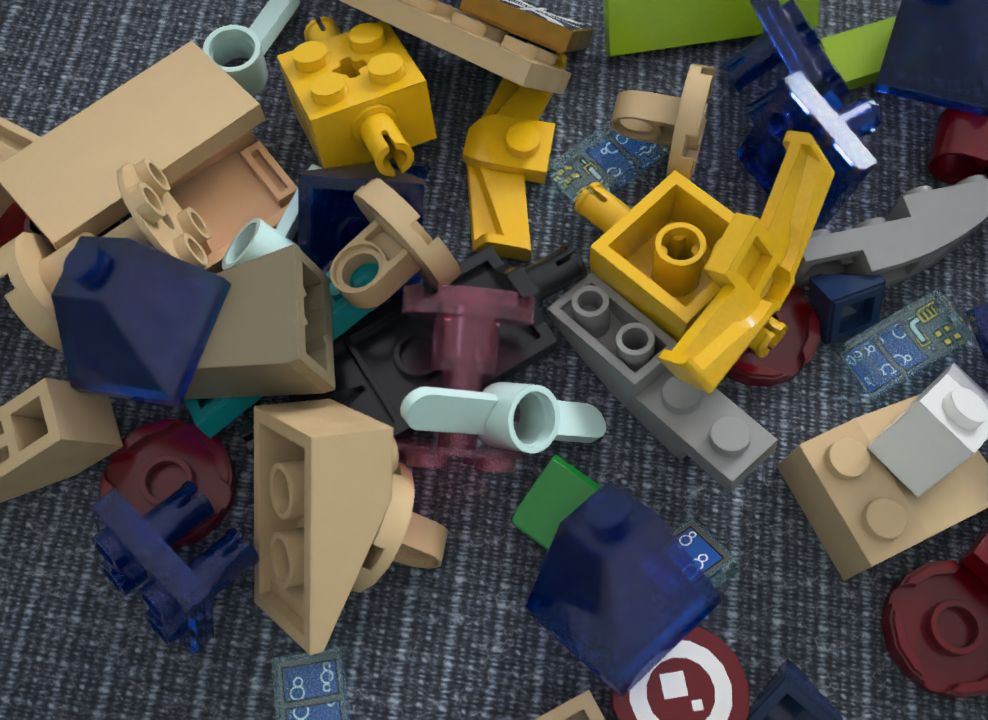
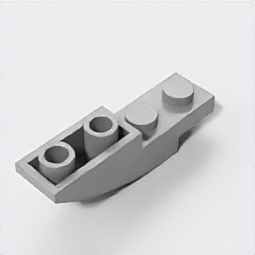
M974 175L959 181L953 186L934 190L930 186H919L898 197L897 204L886 218H872L859 223L853 229L830 233L828 229L814 230L796 273L795 284L797 286L808 284L809 277L817 274L881 275L886 280L885 287L933 266L956 250L988 218V179H986L985 175Z
M593 272L589 273L587 277L578 282L547 308L548 316L565 339L627 410L680 461L684 457L689 456L729 493L775 452L778 439L717 388L712 393L707 394L678 379L657 357L664 349L672 350L678 342Z

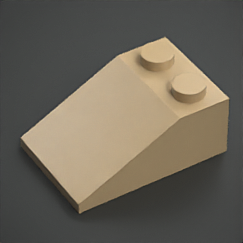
M919 395L856 417L798 445L777 466L844 581L988 508V463L979 450L917 497L867 448Z
M332 399L254 406V603L309 655L321 653L325 650L392 500V478L399 461L398 447L393 437V427Z

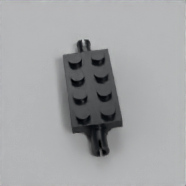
M566 243L560 249L526 268H523L521 265L512 267L504 264L491 245L458 263L462 273L442 292L437 291L427 282H424L365 315L333 341L336 390L324 394L288 395L290 400L285 403L332 399L393 427V437L396 443L418 431L412 429L400 413L404 398L413 390L428 386L482 392L489 385L506 380L557 349L558 340L544 321L540 310L543 307V300L574 282L581 281L587 277L585 263L580 255L573 259L570 258L571 255L576 253V249L570 243ZM253 420L244 426L243 424L240 425L237 429L254 457Z

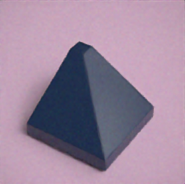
M817 274L809 277L808 286L811 300L820 321V339L825 345L878 326L886 280L881 275Z
M787 658L751 704L746 719L843 720V717L803 672Z

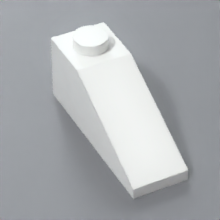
M953 362L867 448L903 484L919 497L974 455L988 439V393Z

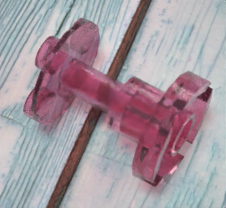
M424 284L404 286L402 314L434 320L430 370L444 371L442 388L481 392L483 374L496 375L500 325H533L535 297L531 295L519 298L520 293L456 285H438L437 294L424 293ZM438 432V441L395 439L398 450H400L399 459L405 460L406 465L414 467L448 468L449 456L463 457V464L475 465V470L515 473L516 459L523 457V452L477 444V434Z

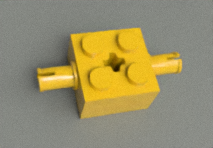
M320 17L321 23L325 28L324 31H321L315 19L311 20L304 31L306 42L298 45L292 51L277 55V59L294 113L322 168L325 169L326 176L330 177L374 161L379 173L384 176L394 177L396 176L389 159H394L401 174L406 172L414 161V152L411 147L437 138L426 79L388 23L382 20L376 23H361L353 27L349 32L341 34L336 22L329 17Z
M676 170L633 208H630L605 189L604 185L600 182L591 183L590 190L595 194L592 195L585 188L578 197L574 207L575 213L587 219L604 233L590 246V273L593 272L670 337L679 342L721 290L706 273L704 267L711 256L714 245L724 234L735 213ZM772 316L748 347L756 352L759 358H764L770 352L768 346L774 349L785 335L788 326L783 322L780 323Z

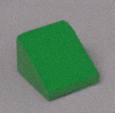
M555 455L511 517V523L555 556L562 559L568 555L581 538L610 492L558 455Z

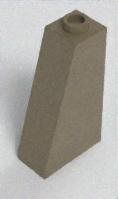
M292 244L94 320L90 375L133 402L324 394L336 390L329 277L296 244Z

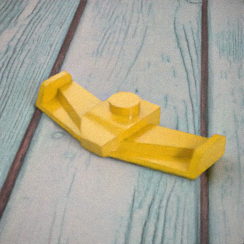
M551 51L558 55L555 66L566 70L567 56ZM502 78L482 117L468 128L463 150V161L467 167L472 252L478 253L492 245L500 257L531 261L525 181L545 184L555 123L539 120L553 94L552 92L523 87L506 78Z
M792 130L786 132L782 144L787 152L761 219L755 216L735 213L724 234L714 245L711 256L704 267L706 273L721 290L672 350L664 349L657 357L678 379L707 394L715 390L773 314L780 311L795 284L796 273L835 175V171L810 133Z

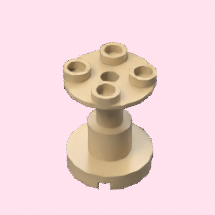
M149 158L143 159L136 165L127 162L117 170V185L132 217L102 237L98 238L91 233L83 232L56 250L44 237L35 233L22 232L0 247V278L8 274L14 286V289L4 296L12 310L28 329L50 347L63 351L70 345H73L72 354L81 353L90 347L93 339L94 320L105 316L100 301L125 284L124 269L155 249L175 268L188 276L199 277L205 272L209 261L202 243L211 238L208 227L191 207H187L184 210L181 209L168 192L170 185L166 176Z

